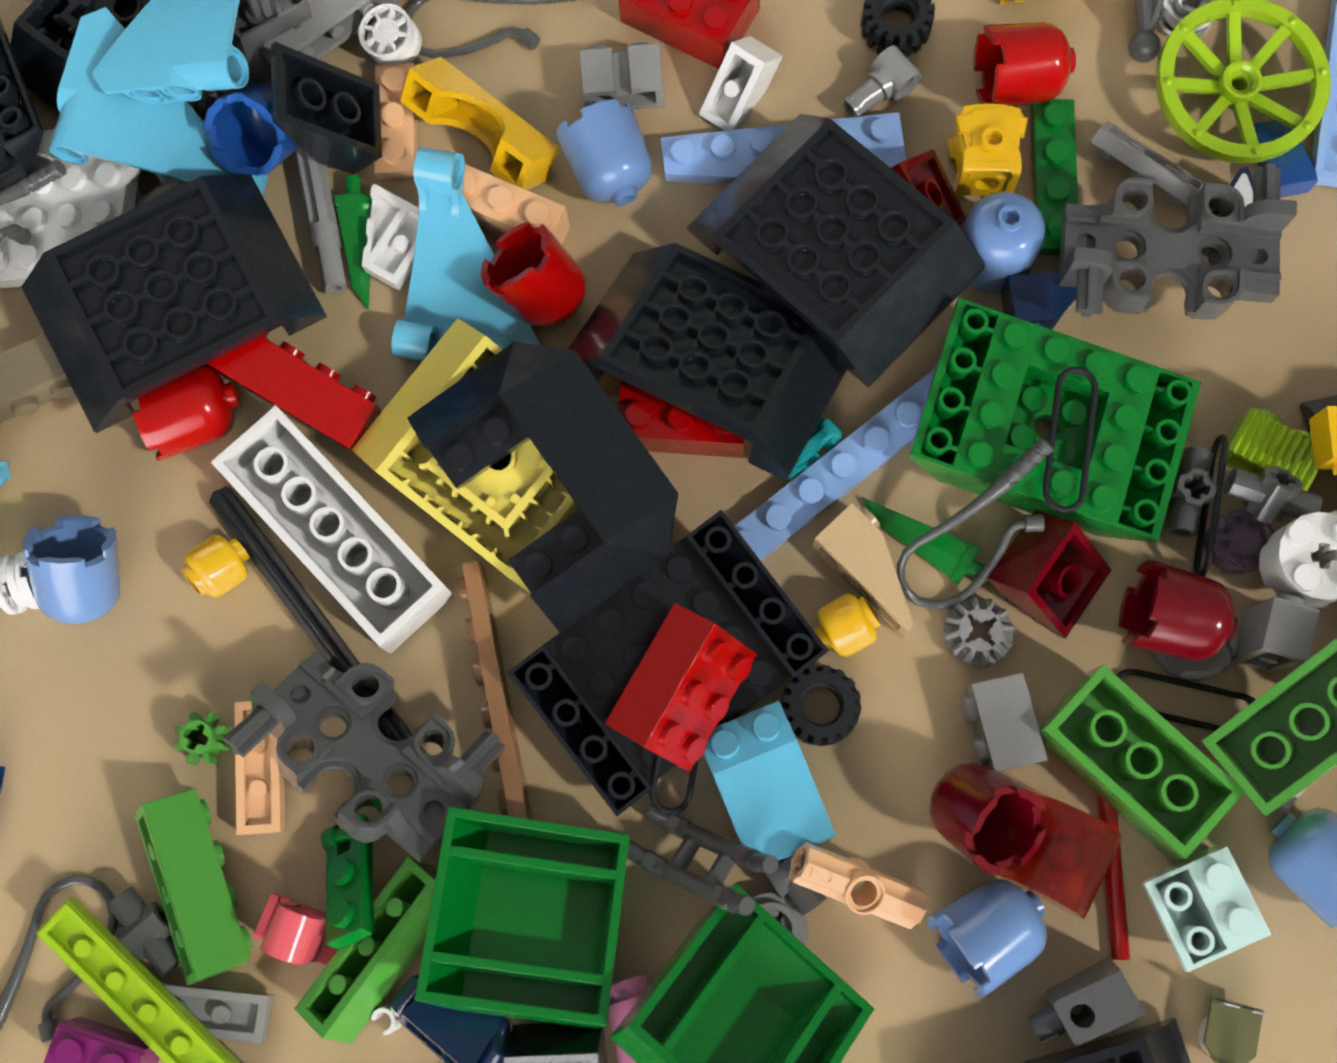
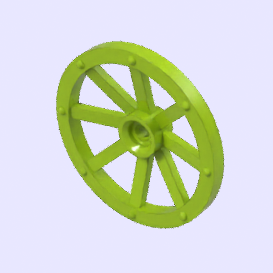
M1215 0L1193 10L1171 32L1158 57L1155 86L1157 98L1165 118L1174 131L1187 144L1199 152L1218 160L1251 164L1264 162L1289 152L1315 129L1328 104L1331 77L1328 60L1319 40L1312 30L1289 10L1266 0ZM1241 17L1258 20L1277 29L1250 62L1242 61ZM1226 18L1227 67L1193 32L1195 29L1213 20ZM1286 38L1290 39L1301 53L1307 69L1262 77L1259 69ZM1182 43L1216 80L1174 77L1176 56ZM1310 83L1309 102L1303 117L1259 93L1261 91ZM1236 85L1239 89L1236 90L1233 86ZM1177 92L1216 95L1217 101L1196 123L1183 107ZM1248 105L1289 127L1292 131L1276 140L1259 144ZM1227 107L1233 109L1242 144L1223 140L1207 132Z

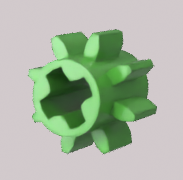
M191 712L189 713L190 722L184 726L175 727V730L180 734L179 743L173 748L174 750L189 752L186 763L197 765L203 756V760L207 764L215 765L217 764V754L222 750H231V747L224 741V737L232 731V728L217 725L220 717L219 714L209 712L205 720H203L200 714ZM201 732L208 737L205 745L198 740Z

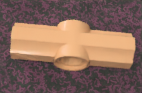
M805 842L801 847H797L791 859L789 878L793 883L846 903L850 910L856 914L866 915L871 913L912 929L914 925L921 923L927 911L926 900L928 895L923 889L872 869L860 858H845ZM865 880V883L861 888L852 891V888L855 886V884Z

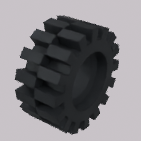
M865 0L860 25L862 27L863 39L868 37L866 44L870 49L876 44L878 45L877 54H880L892 45L897 46L906 57L910 55L911 48L917 53L921 50L922 43L926 44L935 17V3L931 4L932 0ZM889 10H902L912 17V23L904 27H895L886 23L882 15Z

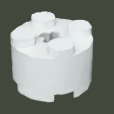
M1315 512L1302 515L1271 535L1267 544L1260 550L1259 570L1267 589L1272 588L1276 594H1289L1304 599V605L1313 608L1326 606L1337 601V514Z

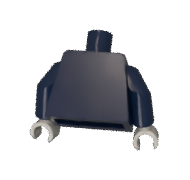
M419 974L414 975L392 997L391 1004L376 1009L371 1015L372 1021H375L382 1017L384 1013H387L391 1019V1025L383 1032V1035L393 1033L400 1029L401 1026H404L444 1063H504V1054L511 1031V1024L508 1018L459 1011L414 1001Z

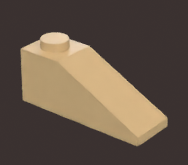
M851 503L815 537L812 547L861 597L865 596L873 609L903 638L912 629L914 622L884 535L878 529L880 523L866 508L859 510Z

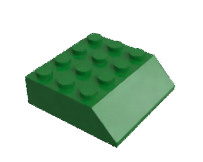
M448 807L414 1001L459 1011L600 1029L607 1026L630 835Z
M736 883L730 888L737 893L750 896ZM754 900L755 908L749 915L731 913L714 905L689 932L610 1038L637 1063H841L875 1008Z

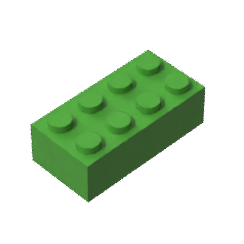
M1337 638L1202 741L1264 816L1277 810L1337 766Z
M1104 664L1089 671L1039 726L1043 744L1100 797L1105 799L1168 859H1187L1245 793L1234 780Z

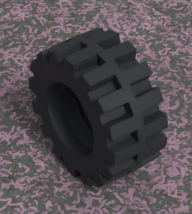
M814 665L808 667L789 681L782 696L781 706L796 738L809 745L827 746L841 741L855 728L861 714V696L855 687V682L852 678H848L844 674L845 672L840 669H833L828 665L817 667ZM826 688L832 691L838 698L839 713L830 723H814L804 714L802 708L803 698L811 689Z

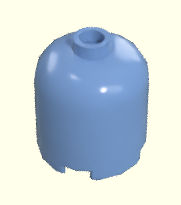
M609 99L580 109L583 118L575 121L570 126L567 120H564L556 130V137L584 196L596 203L614 202L615 206L631 203L638 197L637 192L650 179L652 171L651 158L631 104L626 102L625 105L620 106L618 99Z
M1003 191L991 193L974 205L967 215L961 230L982 260L985 269L970 285L977 290L997 293L1003 288L1009 276L1029 274L1042 247L1045 233L1042 213L1033 201L1021 194Z
M85 515L55 518V526L45 528L40 532L38 526L31 528L23 538V552L34 600L41 612L52 620L67 624L87 623L109 613L120 598L116 530L113 527L108 529L101 526L100 518Z
M1319 807L1305 810L1297 817L1288 812L1270 830L1276 836L1269 848L1268 860L1271 870L1330 928H1336L1337 814L1329 809Z
M994 879L985 882L927 917L929 929L934 930L938 928L943 938L936 946L946 963L962 983L968 979L974 982L977 986L973 989L974 994L979 998L985 997L1033 962L1043 952L1047 940L1046 926L1042 918L1045 915V909L1039 898L1032 891L1024 892L1019 886L1005 879Z

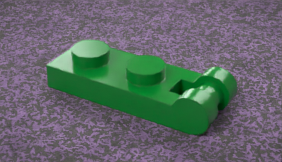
M364 814L357 815L361 820L369 821ZM335 825L321 833V844L326 851L325 944L339 950L374 934L373 842H359L349 836L338 825Z

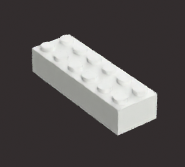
M276 405L211 461L214 467L376 644L390 654L454 596Z

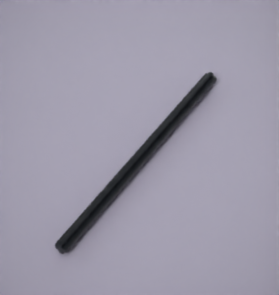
M225 486L220 490L214 491L209 499L210 504L244 547L254 564L327 663L342 673H346L353 666L361 664L231 488ZM365 686L359 687L354 691L356 695L364 698L371 697L376 693L374 689ZM393 706L384 712L378 720L379 731L390 740L401 741L413 735ZM421 745L420 749L427 754V752Z

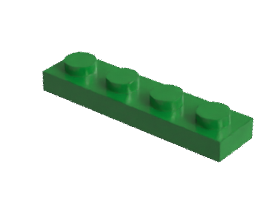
M1051 99L1041 103H1034L1030 107L1033 202L1042 213L1045 225L1043 244L1038 255H1060L1062 211L1066 203L1078 204L1074 99Z

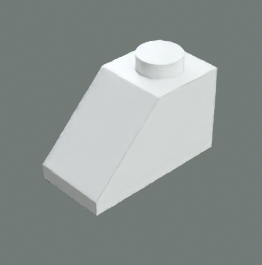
M752 36L731 42L699 115L724 131L737 130L765 94L783 56Z

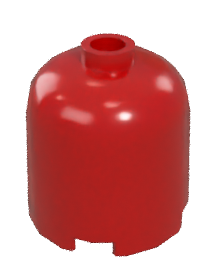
M1052 23L985 25V33L977 35L974 48L973 70L974 72L981 71L983 88L976 89V95L980 104L1019 106L1054 99L1063 91L1070 73H1073L1075 70V50L1070 48L1064 32Z
M524 222L511 228L496 241L500 249L493 256L491 262L486 258L484 259L480 276L483 284L516 315L536 328H552L562 324L576 313L585 297V276L577 262L544 224H541L540 227H533L529 222Z
M203 365L139 397L138 402L141 410L132 413L147 449L153 450L157 448L158 452L155 453L156 460L160 461L225 437L233 428L235 421L233 407L240 406V401L232 382L224 383L217 371L210 366Z

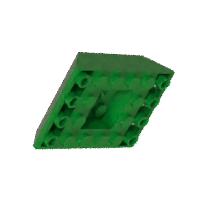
M959 297L952 314L908 457L938 481L980 495L1012 463L1018 460L1024 452L1041 438L1034 430L1035 420L1044 419L1051 424L1055 385L1058 376L1063 370L1070 367H1082L1090 371L1098 383V399L1084 503L1077 510L1070 513H1061L1053 510L1046 503L1043 497L1046 458L1017 484H1014V487L995 501L1029 513L1038 510L1074 521L1082 531L1096 536L1158 542L1201 382ZM1079 373L1068 375L1063 381L1049 487L1052 500L1061 506L1074 504L1078 499L1092 388L1089 380Z

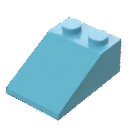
M779 701L715 727L706 743L703 756L740 844L758 849L762 853L773 855L780 861L794 855L797 847H801L805 842L818 845L836 837L798 741Z

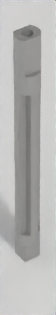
M299 146L295 150L313 250L318 255L324 292L327 295L341 294L345 292L346 280L340 254L342 244L327 166L319 163Z

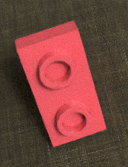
M278 893L270 894L252 936L263 940L259 949L274 958L292 964L304 965L317 961L327 965L338 950L325 944L326 913Z

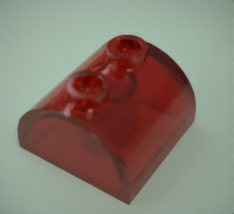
M1038 795L1045 804V810L1041 809L1042 817L1040 826L1046 829L1045 837L1038 851L1024 866L1020 867L1014 863L1008 868L1003 869V873L999 877L1026 891L1030 890L1043 900L1085 920L1123 836L1108 824L1084 811L1059 800Z

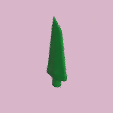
M348 175L345 177L346 194L334 195V207L337 212L351 288L365 307L369 309L370 275L364 271L362 259L363 250L368 240L366 225L367 218H370L372 198L370 195L362 194L360 176Z
M862 497L868 511L879 521L880 527L905 546H908L914 539L933 529L929 525ZM948 533L941 534L914 551L958 585L965 574L975 579L985 567L984 564L974 559L980 547Z

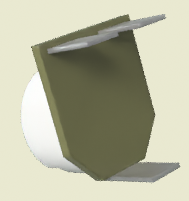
M1211 996L1208 1015L1201 1021L1198 1028L1200 1047L1202 1050H1205L1214 1062L1248 1063L1256 1057L1263 1015L1268 1016V1014L1263 1013L1264 1010Z

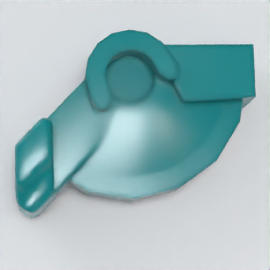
M828 418L820 419L812 434L813 437L808 441L789 477L790 479L813 465L820 457L818 452L823 447L830 451L842 440V431Z

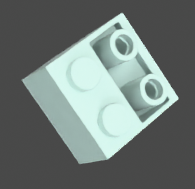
M1228 846L1207 847L1189 855L1187 859H1180L1167 865L1142 883L1184 972H1190L1272 935Z

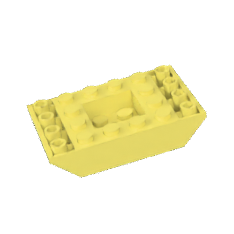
M457 318L351 450L421 509L509 579L530 593L508 560L580 509L530 439L511 452V462L505 469L494 470L490 467L458 490L431 452L423 447L407 419L411 414L503 350L487 336Z

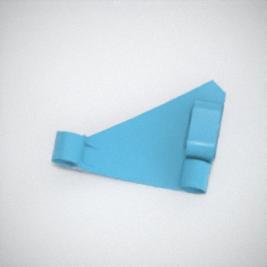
M150 0L117 38L92 71V75L104 93H124L136 101L148 104L197 101L202 98V90L218 91L245 87L249 79L248 63L244 54L232 45L240 0Z
M106 7L80 17L57 92V106L60 114L51 139L49 152L60 160L76 165L87 164L89 156L152 172L184 183H188L200 176L235 175L224 169L212 156L210 150L213 146L209 140L208 130H204L203 120L188 102L148 104L136 101L124 93L106 94L102 91L92 75V71L125 28ZM252 175L264 197L269 175Z
M419 147L415 156L413 176L419 194V218L404 321L398 320L392 334L391 351L395 357L423 361L457 318L487 336L502 349L514 341L540 345L531 325L516 315L483 284L480 276L482 263L485 258L491 262L494 253L463 196L465 158L464 154H459L458 152Z

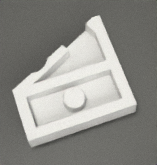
M373 184L370 191L372 198L370 218H367L366 225L368 240L363 250L362 267L367 274L400 291L412 272L419 207Z

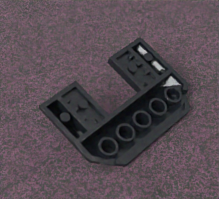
M514 341L407 417L423 447L431 452L458 490L530 439L580 509L508 560L532 594L530 597L560 633L669 555L678 492L576 351Z

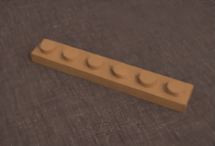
M479 560L463 563L464 577L457 578L462 603L469 602L471 618L465 619L467 637L470 645H477L479 660L473 661L475 680L478 687L484 686L487 703L481 704L482 719L486 730L492 728L493 732L500 738L499 741L505 745V749L491 763L493 772H500L503 789L497 790L500 813L505 816L533 820L485 568Z

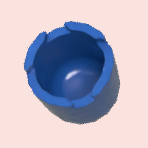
M256 82L217 99L207 110L203 127L205 131L208 130L209 140L213 146L210 152L224 169L235 175H266L300 146L272 122V88L270 82Z

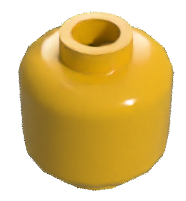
M214 534L186 552L184 556L185 567L181 569V572L201 597L208 594L214 598H219L246 579L247 568L244 562L249 559V555L237 539L233 538L228 542L224 537Z
M845 593L818 610L817 621L819 626L813 630L828 650L833 648L838 655L846 658L876 641V628L881 626V622L865 596L858 598L852 593Z

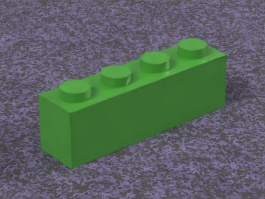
M195 788L142 804L134 816L186 985L195 984L240 967L250 961L248 952L252 951L251 937L247 928L244 925H239L235 909L238 908V897L234 886L231 883L226 884L221 869L225 864L224 853L220 843L217 840H212L208 825L211 824V813L206 800H199Z
M409 856L405 859L374 901V934L339 949L294 1008L322 1039L353 1043L370 1020L372 1013L378 1009L423 948L437 869L434 866L424 862L419 863L416 859Z

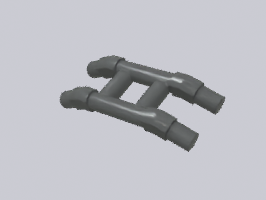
M651 804L645 817L683 841L671 861L650 849L647 850L634 841L629 840L627 859L641 866L642 869L652 875L692 892L725 911L742 915L751 914L755 908L753 898L737 893L735 890L727 888L722 884L734 863L753 872L773 874L778 868L777 858L773 855L762 853L758 849L733 842L693 824L690 820L678 814L666 815L661 813ZM700 847L718 854L705 878L686 870Z

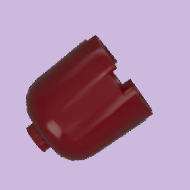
M1146 560L1138 566L1136 571L1143 575L1136 588L1127 586L1120 607L1118 626L1127 629V635L1122 638L1123 644L1191 661H1203L1216 655L1227 641L1233 639L1237 631L1238 619L1235 616L1232 596L1223 584L1154 560Z
M976 762L960 764L947 771L937 781L931 794L930 816L933 826L946 841L984 872L1001 875L1003 873L1001 869H1006L1014 863L1020 867L1024 866L1038 851L1046 834V829L1040 826L1041 809L1045 810V804L1039 796L1027 787L988 766Z

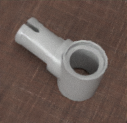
M892 45L882 51L872 62L869 68L870 73L867 75V81L842 100L843 108L850 117H859L881 100L887 101L891 97L896 101L901 100L921 81L922 73L897 46Z

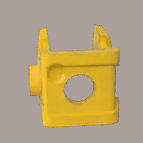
M974 104L964 106L960 115H956L954 118L957 130L955 136L946 139L950 161L955 162L957 175L953 186L956 197H964V195L988 196L991 193L1003 191L1014 192L1022 169L1019 151L1020 138L1025 136L1028 118H1024L1020 108L1008 105Z

